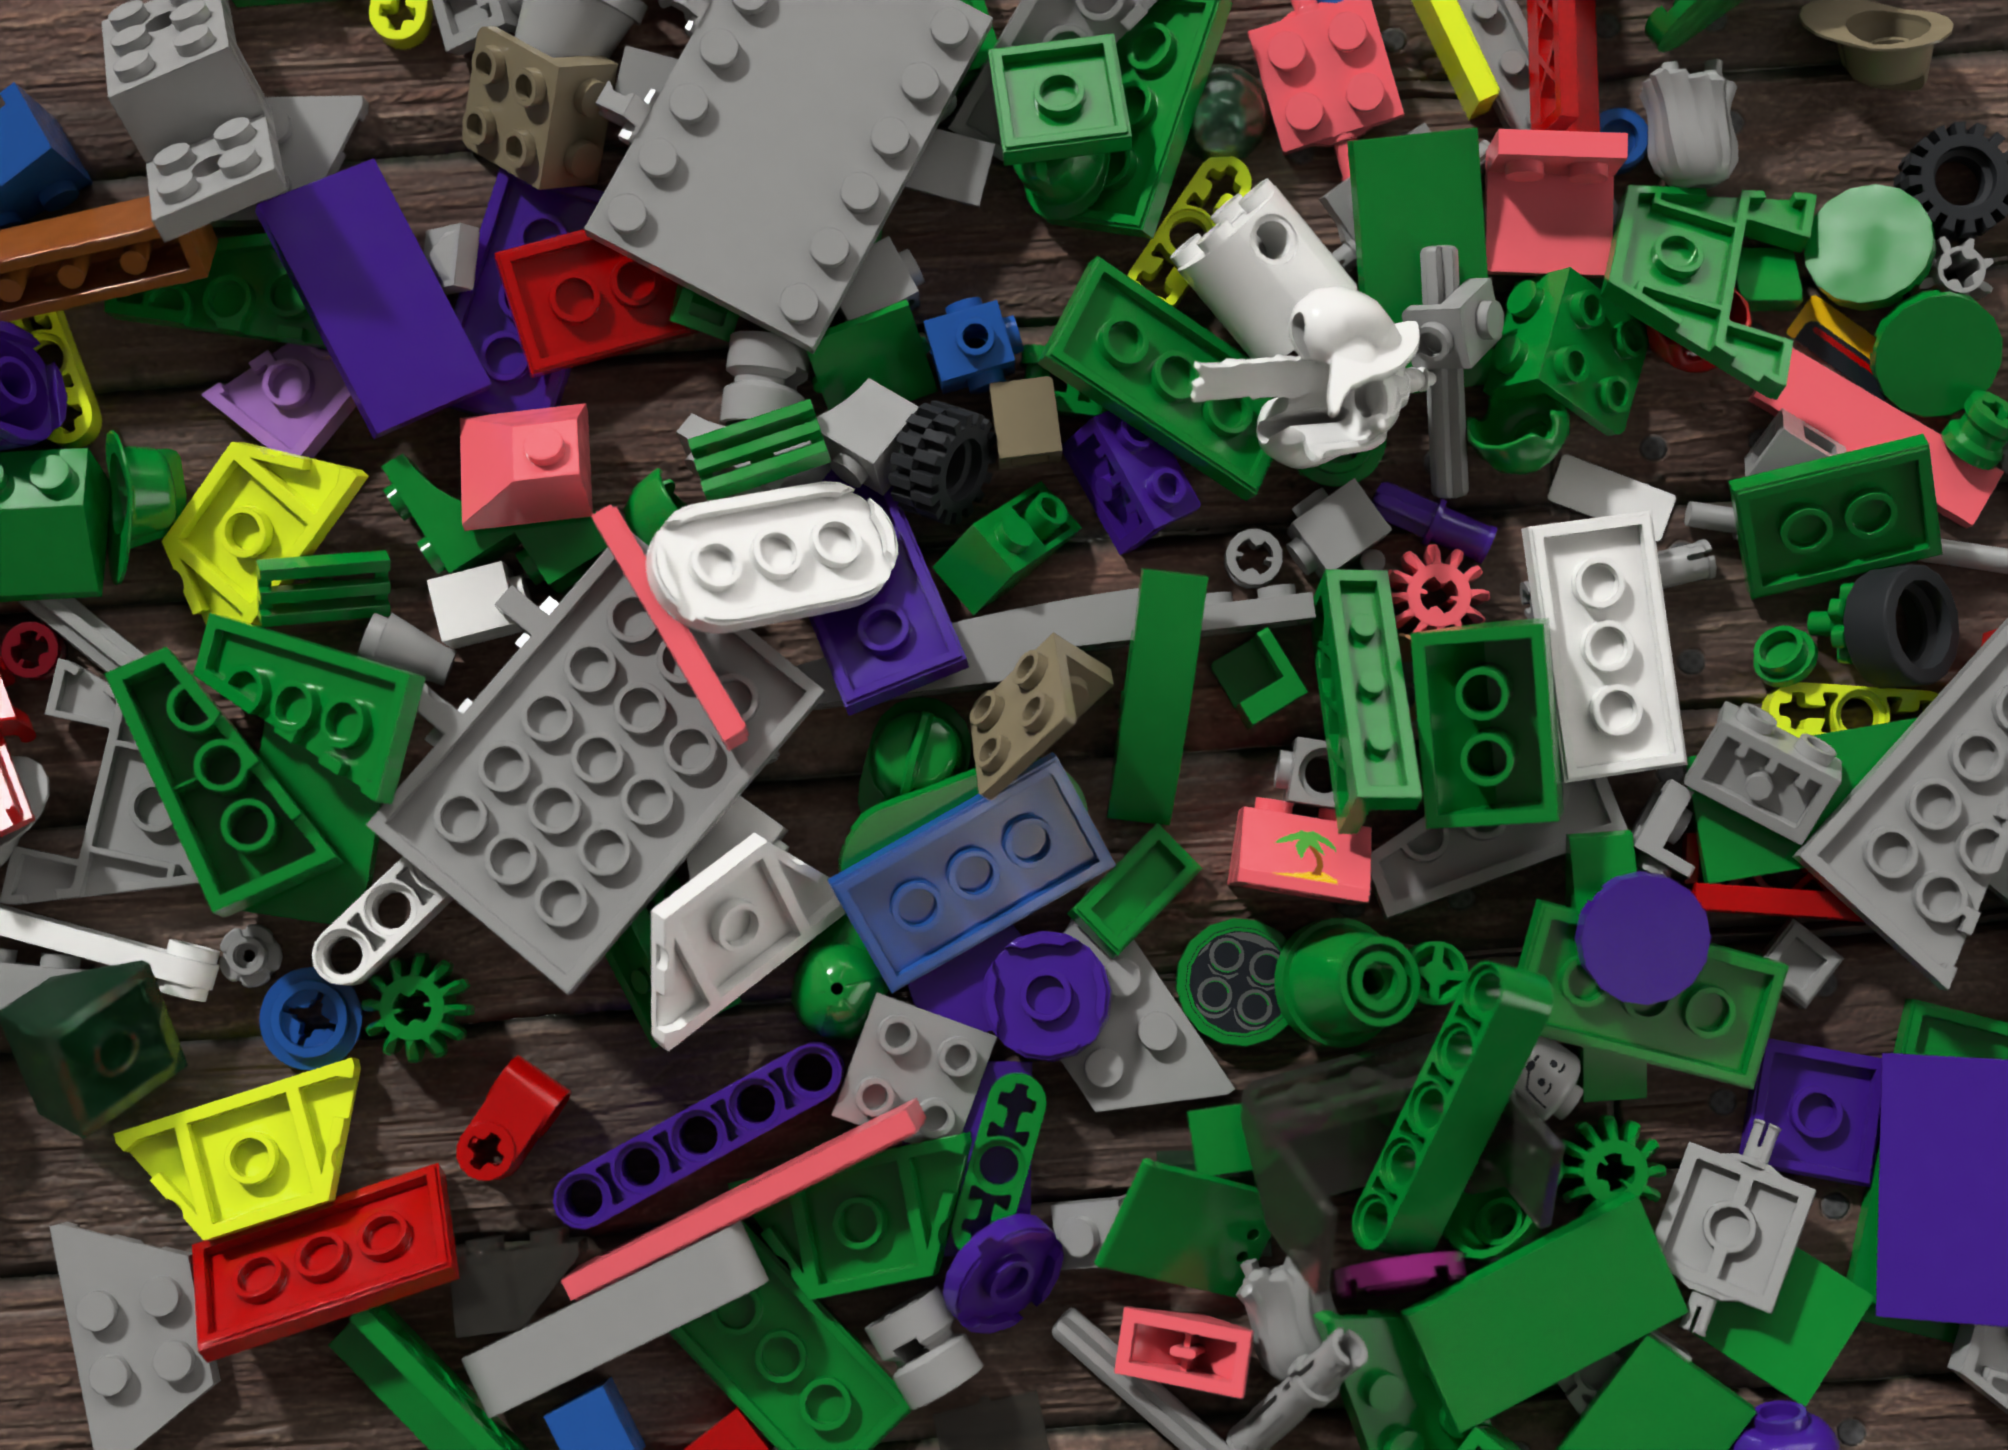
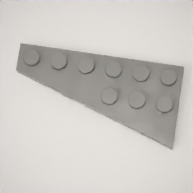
M2008 618L1793 856L1796 861L1940 990H1949L1957 971V968L1954 967L1967 935H1972L1981 914L1978 911L1993 873L1999 871L2008 850Z

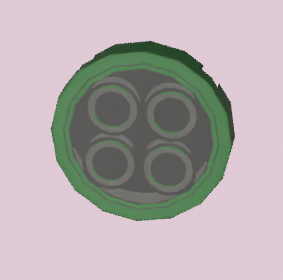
M1232 918L1209 925L1189 941L1178 961L1175 989L1183 1013L1199 1032L1221 1044L1250 1046L1272 1039L1289 1025L1278 1006L1274 987L1277 961L1284 945L1287 943V939L1281 932L1261 921Z

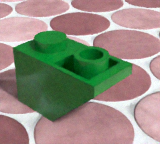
M1040 481L972 524L932 568L974 616L1008 593L1074 537L1082 527L1069 514L1063 502L1053 495L1043 482Z

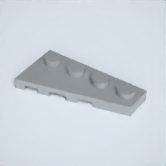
M1021 0L993 49L1113 33L1115 42H1117L1148 13V10L1158 0ZM987 58L950 121L948 129L959 135L995 144L993 156L1003 161L989 58Z

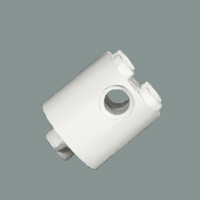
M1268 178L1257 184L1244 197L1240 193L1233 196L1211 216V220L1215 223L1213 228L1203 237L1199 233L1195 234L1170 256L1172 262L1178 267V272L1251 359L1274 357L1277 354L1287 356L1292 351H1295L1289 338L1288 324L1293 307L1313 290L1325 287H1349L1357 290L1354 280L1281 191Z

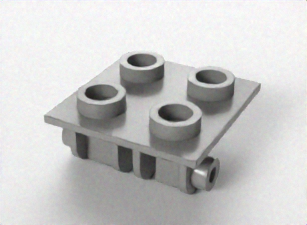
M876 992L831 1115L857 1125H862L917 1098L927 1118L924 1121V1125L915 1135L902 1141L915 1144L962 1134L997 1036Z

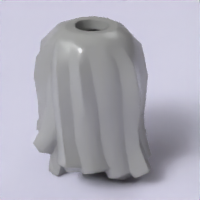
M1720 59L1704 62L1705 71L1689 74L1686 68L1679 69L1677 61L1664 62L1661 68L1653 71L1650 74V78L1642 82L1643 88L1639 98L1647 114L1648 158L1654 173L1670 187L1705 189L1716 187L1730 177L1738 163V142L1730 114L1737 86L1735 82L1723 77V61Z
M1302 1244L1287 1248L1288 1257H1285L1282 1265L1260 1268L1256 1258L1246 1260L1240 1264L1245 1278L1236 1296L1245 1305L1251 1330L1254 1331L1255 1352L1262 1368L1280 1382L1286 1379L1290 1365L1298 1357L1304 1354H1311L1322 1345L1312 1315L1321 1310H1332L1338 1314L1329 1286L1331 1267L1327 1265V1256L1320 1254L1321 1251L1317 1249H1305Z

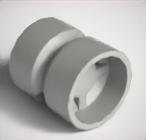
M738 331L732 333L729 341L726 371L735 378L733 383L723 388L719 423L722 426H729L804 401L805 398L796 390L797 386L804 384L808 380L810 360L806 350L772 332Z
M938 1285L930 1287L902 1302L874 1320L864 1329L882 1361L895 1362L897 1369L893 1380L910 1410L920 1408L945 1395L967 1381L983 1367V1363L967 1335L953 1333L951 1325L955 1317L947 1310L944 1296Z

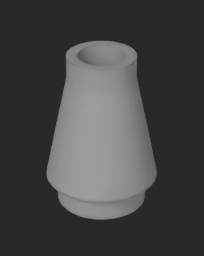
M374 613L361 641L357 656L425 676V681L444 686L454 663L457 650L442 645L394 613H391L389 618Z

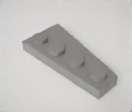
M1607 777L1562 783L1564 811L1558 822L1426 829L1424 816L1371 852V886L1384 920L1565 855L1566 834L1628 830Z

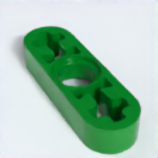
M1012 1072L1005 1074L995 1081L989 1091L952 1220V1237L959 1250L971 1239V1232L962 1228V1223L965 1218L976 1219L982 1204L981 1197H969L972 1185H976L982 1191L991 1195L1011 1196L1007 1208L994 1202L991 1223L998 1219L1015 1215L1017 1212L1046 1110V1096L1042 1086L1035 1078L1026 1073ZM1016 1083L1026 1085L1027 1097L1030 1100L1036 1101L1033 1112L1022 1111L1016 1125V1132H1029L1025 1145L1020 1144L1017 1140L1007 1135H987L989 1124L992 1121L998 1126L1004 1127L1007 1107L998 1103V1097L1001 1091L1012 1093ZM991 1147H1007L1014 1152L1018 1159V1170L1015 1176L1006 1183H992L981 1173L980 1159L984 1152Z

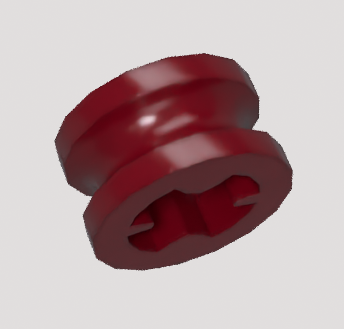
M23 622L14 626L5 635L2 642L1 656L5 666L13 674L33 681H46L54 677L58 658L68 660V645L61 636L48 626L38 622ZM37 635L35 638L37 641L48 644V652L39 655V666L33 668L35 663L22 659V651L31 648V637Z

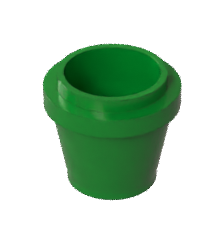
M1328 918L1313 921L1303 926L1289 938L1277 961L1274 987L1280 1011L1287 1023L1297 1034L1307 1041L1320 1046L1352 1047L1370 1040L1383 1027L1401 1021L1411 1012L1420 991V974L1414 957L1398 941L1382 937L1368 925L1353 919ZM1364 972H1366V977H1367V991H1366V992H1365V990H1364V988H1363V983H1362V979H1363V974H1364Z

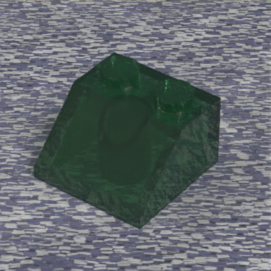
M143 960L51 976L0 1010L1 1026L38 1114L82 1139L91 1135L188 1066L149 963Z

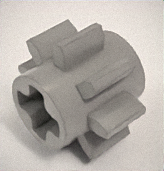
M1945 236L1935 241L1936 254L1929 275L1918 287L1916 285L1909 291L1911 295L1930 290L1950 291L1965 294L1974 299H1982L1993 290V287L1983 280L1986 269L1994 261L1992 258L1983 259L1973 249L1974 239L1969 238L1960 246L1951 248ZM1944 273L1945 275H1951L1955 273L1959 278V281L1958 279H1952L1947 281V279L1944 276Z

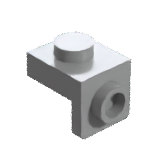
M1468 278L1442 304L1410 305L1402 312L1403 322L1416 321L1419 326L1420 344L1416 355L1411 360L1412 366L1415 368L1470 369L1502 338L1504 314L1501 304L1495 300L1491 278Z
M1126 1194L1119 1197L1064 1201L1050 1205L1056 1239L1062 1244L1064 1252L1061 1270L1097 1267L1094 1261Z

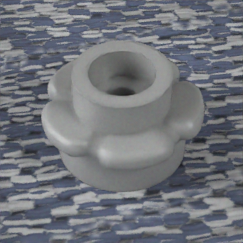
M249 924L243 930L234 928L224 936L220 944L223 957L219 959V967L222 974L229 981H240L244 987L248 988L259 987L270 980V976L280 968L283 958L282 948L273 937V933L262 925ZM249 949L255 953V959L251 962L246 961L244 958L245 952Z

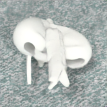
M1325 287L1313 290L1293 307L1288 330L1289 338L1299 356L1277 354L1274 357L1245 360L1227 358L1222 363H1200L1195 361L1193 366L1201 377L1192 381L1193 390L1190 396L1193 402L1247 396L1252 400L1260 397H1277L1267 401L1261 408L1256 430L1259 445L1268 456L1279 463L1291 468L1305 469L1319 466L1341 455L1369 451L1382 444L1387 438V431L1397 421L1400 409L1406 406L1410 393L1427 391L1430 386L1436 383L1437 376L1425 367H1409L1405 369V366L1416 355L1420 344L1419 326L1416 321H1404L1394 324L1380 304L1368 295L1349 287Z

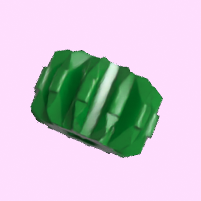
M418 952L414 955L411 969L401 957H394L389 960V970L394 981L380 974L372 975L369 983L374 989L382 993L381 999H365L362 1001L361 1006L362 1010L368 1012H380L381 1019L370 1023L366 1027V1032L369 1036L381 1035L387 1031L390 1032L382 1049L388 1056L395 1055L405 1045L408 1062L417 1063L422 1061L426 1046L435 1058H441L448 1054V1045L443 1034L456 1041L465 1039L467 1031L463 1026L456 1023L454 1018L455 1016L474 1015L475 1006L469 1003H456L455 996L466 992L471 987L468 979H459L449 984L446 983L453 972L454 963L449 960H441L431 971L429 954ZM426 994L430 1001L424 1003L423 1006L431 1007L429 1017L411 1020L408 1017V1013L414 1011V1009L406 1008L408 998Z
M1601 1115L1598 1121L1597 1133L1585 1121L1575 1124L1576 1134L1582 1142L1579 1146L1564 1139L1559 1141L1557 1148L1562 1153L1572 1156L1571 1163L1564 1164L1565 1171L1562 1178H1572L1573 1180L1562 1188L1559 1192V1197L1565 1203L1576 1202L1581 1199L1578 1206V1217L1629 1191L1650 1201H1659L1661 1193L1657 1189L1647 1186L1648 1177L1659 1178L1665 1176L1667 1172L1666 1167L1661 1164L1646 1162V1159L1655 1154L1659 1149V1144L1655 1139L1651 1138L1637 1142L1641 1128L1637 1122L1628 1120L1618 1131L1614 1116ZM1607 1155L1611 1161L1621 1165L1619 1178L1610 1176L1614 1183L1609 1186L1608 1181L1597 1178L1596 1174L1599 1163L1608 1165L1604 1158Z

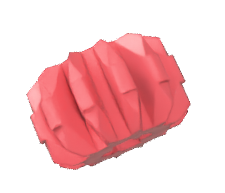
M1429 544L1425 548L1423 563L1412 551L1403 554L1400 561L1405 573L1392 569L1388 571L1390 587L1398 591V593H1391L1393 608L1399 609L1400 614L1395 616L1397 631L1405 624L1412 628L1408 634L1410 635L1413 632L1463 626V624L1484 623L1486 618L1482 613L1470 606L1486 603L1490 599V592L1488 590L1471 589L1469 585L1483 574L1479 566L1471 567L1464 574L1457 568L1462 562L1464 555L1463 551L1459 549L1453 550L1445 563H1441V553L1437 544ZM1425 585L1431 592L1442 589L1446 593L1448 599L1440 605L1442 608L1447 609L1446 613H1443L1438 606L1431 607L1428 610L1423 606L1421 599L1428 591L1422 589V586Z

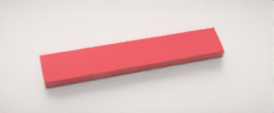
M914 1098L578 1265L561 1282L570 1300L575 1299L579 1301L915 1135L924 1125L927 1117L917 1098Z

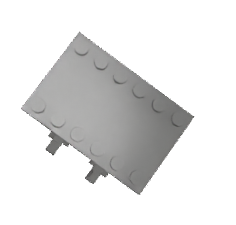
M658 0L661 8L673 6L683 11L685 20L688 21L684 28L685 34L691 38L660 93L650 89L645 100H642L635 93L624 96L614 91L611 82L608 81L597 99L596 105L600 110L599 115L623 127L618 135L619 140L630 147L584 228L586 236L814 354L992 27L993 17L960 0Z
M633 534L647 558L649 546ZM608 548L560 603L548 596L541 606L538 607L513 585L506 590L494 605L500 613L510 617L524 632L515 643L520 649L473 702L467 698L457 710L432 691L428 685L424 684L417 712L434 726L432 731L425 737V740L433 746V749L396 790L393 804H384L366 824L569 995L582 983L825 696L823 688L752 630L745 629L730 633H706L688 627L744 721L749 736H747L748 741L728 752Z

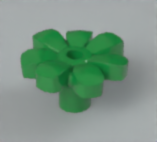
M1843 583L1840 586L1839 598L1830 600L1828 611H1812L1807 620L1810 636L1831 637L1833 648H1837V662L1839 664H1853L1845 643L1843 617L1847 596L1854 583Z

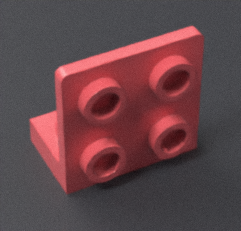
M1498 129L1486 150L1484 227L1489 275L1539 276L1571 267L1584 278L1604 279L1613 238L1614 176L1628 159V133Z

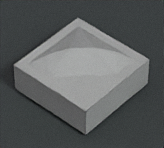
M457 223L426 231L424 255L445 295L470 291L474 288L480 236L479 228Z

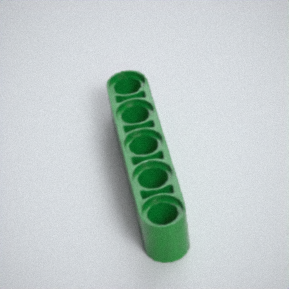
M1490 961L1480 962L1471 969L1356 1204L1352 1218V1230L1358 1246L1365 1250L1397 1256L1426 1254L1434 1250L1550 1016L1553 1007V991L1550 982L1545 976Z

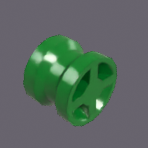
M1976 390L1965 401V413L1962 417L1950 420L1943 429L1941 436L1947 447L1960 459L1979 469L1991 470L2001 461L2004 455L2002 448L2008 442V402L1990 392Z
M1442 941L1420 942L1410 947L1408 950L1414 957L1420 974V991L1416 1002L1425 1005H1446L1454 1001L1469 974L1468 964L1463 954L1453 945Z

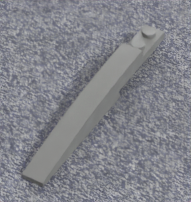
M1280 584L1257 589L1258 599L1233 601L1232 592L1207 593L1200 638L1261 631L1266 627L1271 630L1309 625L1316 618L1313 592L1296 594L1295 584ZM1139 588L1048 602L954 622L952 625L967 658L969 668L887 701L993 689L1014 670L1018 660L1027 651L1035 650L1053 632L1084 652L1129 647L1131 630H1134ZM825 657L796 666L825 690V696L813 710L845 707Z

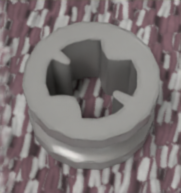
M1247 529L1238 533L1230 541L1224 555V568L1228 577L1236 585L1246 589H1258L1269 584L1279 572L1283 562L1282 549L1278 540L1269 532L1261 529ZM1246 543L1252 550L1263 546L1270 556L1266 557L1263 565L1268 566L1269 569L1262 574H1259L1254 568L1243 572L1236 562L1241 560L1243 553L1237 551V549Z

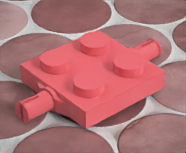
M1291 0L1294 11L1290 12L1281 21L1248 31L1252 51L1283 156L1312 146L1334 147L1343 177L1342 181L1350 177L1347 141L1358 140V138H1361L1375 126L1404 118V111L1371 0H1344L1337 3H1318L1317 0Z

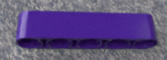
M811 1042L797 1047L577 1168L562 1178L554 1190L553 1205L556 1214L563 1223L572 1228L587 1229L594 1227L830 1097L840 1088L845 1077V1064L842 1056L834 1047L823 1042ZM817 1053L826 1057L830 1062L832 1078L825 1088L819 1090L810 1089L799 1080L797 1073L798 1064L806 1054ZM751 1085H762L770 1090L775 1100V1109L770 1118L758 1121L751 1119L745 1114L741 1105V1099L746 1088ZM702 1116L711 1120L716 1126L718 1137L712 1150L707 1152L697 1151L687 1143L685 1127L691 1118ZM636 1148H647L658 1157L660 1173L654 1182H640L630 1173L628 1167L629 1157ZM581 1179L594 1182L601 1190L603 1196L602 1205L595 1214H585L579 1211L573 1203L572 1189L575 1183Z

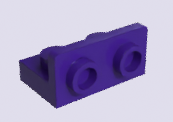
M1110 411L1092 417L1062 444V452L1120 556L1140 547L1168 524L1186 517L1200 508V501L1174 454Z

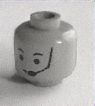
M1540 1036L1505 1107L1523 1121L1532 1125L1540 1124L1552 1115L1559 1120L1564 1119L1573 1110L1583 1094V1088L1576 1084L1580 1076V1060L1556 1040Z

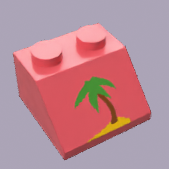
M1256 797L1254 808L1244 806L1238 810L1227 885L1346 905H1358L1369 902L1372 827L1361 826L1358 834H1338L1335 809L1319 808L1318 817L1312 818L1292 814L1294 803Z

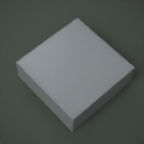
M1794 918L1787 919L1759 955L1789 965L1781 994L1800 1009L1807 1008L1844 960L1841 955Z

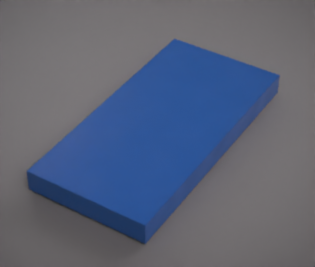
M1051 752L1032 763L993 800L990 801L977 794L827 880L891 993L1111 869L1116 864L1058 757Z

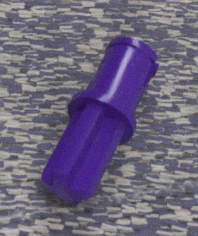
M1388 481L1382 482L1378 486L1371 500L1387 523L1421 537V545L1427 546L1429 542H1433L1451 551L1459 549L1463 551L1464 556L1474 559V562L1482 564L1487 556L1497 532V527L1488 526L1446 507V499L1440 498L1436 503Z

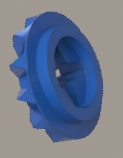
M314 967L300 968L279 978L266 993L260 1009V1030L266 1046L278 1060L296 1069L314 1070L346 1059L348 1053L362 1037L361 1027L365 1010H362L354 985L347 986L330 983L322 978ZM322 994H324L321 1001L323 1003L321 1014L330 1019L329 1023L335 1024L336 1029H315L303 1044L306 1036L304 1033L306 1023L302 1019L297 1018L298 1014L290 1012L289 1008H312L316 1001L320 1000Z

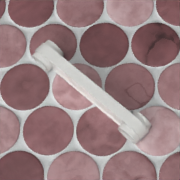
M0 904L1 936L158 978L155 990L172 996L206 1002L209 990H213L219 970L217 962L220 951L175 939H169L167 949Z

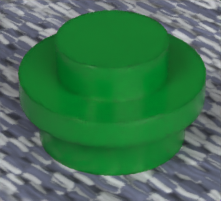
M1786 625L1771 628L1763 633L1757 640L1753 651V665L1757 675L1764 683L1773 687H1788L1802 681L1812 672L1818 660V648L1811 636L1802 630Z

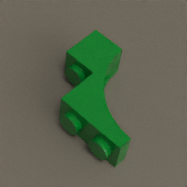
M404 453L381 466L392 483L383 489L386 497L403 521L413 516L425 537L417 541V545L437 574L447 569L449 574L488 565L522 544L524 548L515 555L529 578L536 586L546 581L559 594L579 581L608 548L591 516L464 531L462 526V501L437 489L424 476L419 467Z

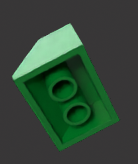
M89 448L0 452V602L102 597L111 492L109 479Z
M1549 618L1486 622L1411 633L1426 829L1558 822L1564 811Z

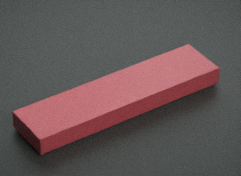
M1792 348L1787 385L1778 399L1767 398L1754 390L1748 400L1773 416H1776L1781 408L1785 409L1845 446L1847 452L1924 434L1930 445L1937 511L1965 529L1974 525L2004 471L1997 467L1985 470L1968 464L1947 447L1941 434Z
M610 504L591 515L602 539L728 752L748 741L747 736H749L744 721L687 626L669 615L656 600L647 578L646 556L617 507H612Z

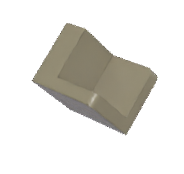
M1049 376L989 383V397L993 428L996 435L999 470L1061 462L1062 443L1053 379Z

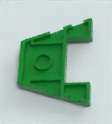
M1628 185L1620 199L1600 296L1767 398L1777 400L1787 385L1794 340L1730 321L1729 316L1743 237L1746 236L1801 253L1811 236L1817 195L1794 192L1789 200L1766 199L1764 191L1742 190L1738 198L1707 196L1705 188Z

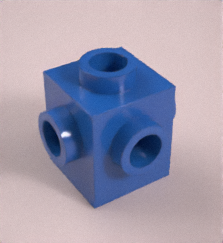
M980 297L963 299L948 305L945 308L946 315L923 321L925 336L930 346L931 357L943 394L967 387L970 394L989 392V383L1005 382V376L1015 374L1014 354L1024 352L1023 344L1014 315L1003 318L997 300L983 304ZM980 343L984 345L981 348L977 349L968 347L970 344Z

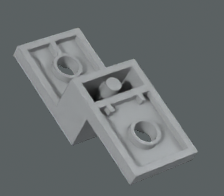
M133 0L118 6L108 15V19L101 21L108 99L146 163L152 221L164 242L287 191L272 109L236 43L229 0H151L144 4L140 0Z

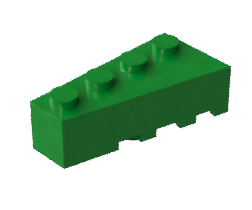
M167 646L104 673L214 914L226 918L345 864L343 859L184 663Z

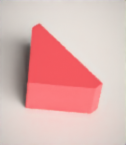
M1127 1306L1124 1307L1114 1373L1242 1399L1245 1397L1254 1331L1200 1313Z

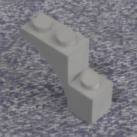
M868 378L845 401L817 416L831 463L735 494V496L821 482L831 469L847 484L856 488H860L864 484L884 496L892 486L889 484V473L895 471L897 465L890 463L892 452L899 453L902 445L896 442L900 431L906 433L909 431L906 420L911 414L919 416V406ZM692 413L676 433L687 456L684 460L686 466L700 479L687 439L726 426L707 421ZM811 440L774 452V457L811 445ZM750 461L715 472L713 473V476L715 477L751 465Z

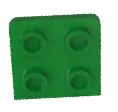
M1571 267L1515 281L1507 301L1502 338L1497 342L1492 352L1491 365L1483 392L1499 403L1547 393L1606 436L1621 434L1626 428L1649 344L1645 323L1600 296L1602 290Z

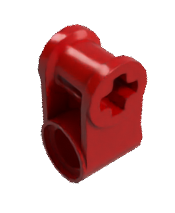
M520 1055L515 1056L498 1076L489 1090L484 1104L458 1141L456 1158L460 1168L469 1177L479 1181L502 1180L512 1176L521 1167L538 1140L549 1130L570 1099L572 1091ZM499 1137L501 1141L498 1144L497 1150L504 1156L502 1162L486 1163L483 1165L481 1162L486 1153L479 1147L481 1140H495Z

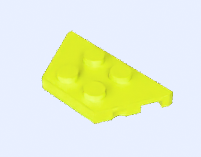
M231 442L161 541L173 569L183 579V593L192 614H201L205 624H207L209 613L261 627L257 610L256 560L312 556L369 475L360 469L250 443ZM295 579L271 581V585H291Z
M351 1057L114 1133L116 1144L124 1152H130L152 1177L150 1182L166 1199L172 1200L182 1210L183 1218L202 1240H215L335 1201L361 1071L359 1059Z

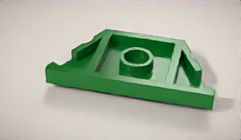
M970 1132L882 1150L753 1214L752 1216L763 1229L760 1235L774 1254L782 1257L788 1263L791 1277L808 1300L938 1274L972 1143ZM753 1178L728 1183L729 1190Z
M1368 1309L1367 1315L1339 1316L1332 1310H1321L1312 1315L1322 1343L1334 1330L1343 1328L1344 1335L1348 1329L1359 1335L1368 1350L1366 1363L1352 1375L1348 1376L1339 1386L1341 1397L1361 1450H1458L1474 1427L1461 1434L1452 1427L1401 1313H1396L1392 1309ZM1487 1419V1420H1485L1484 1422H1482V1423H1480V1424H1478V1425H1476V1426H1492V1425H1491L1490 1419Z

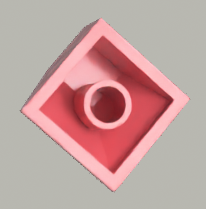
M586 403L460 418L461 501L464 531L582 518L593 515L589 421Z

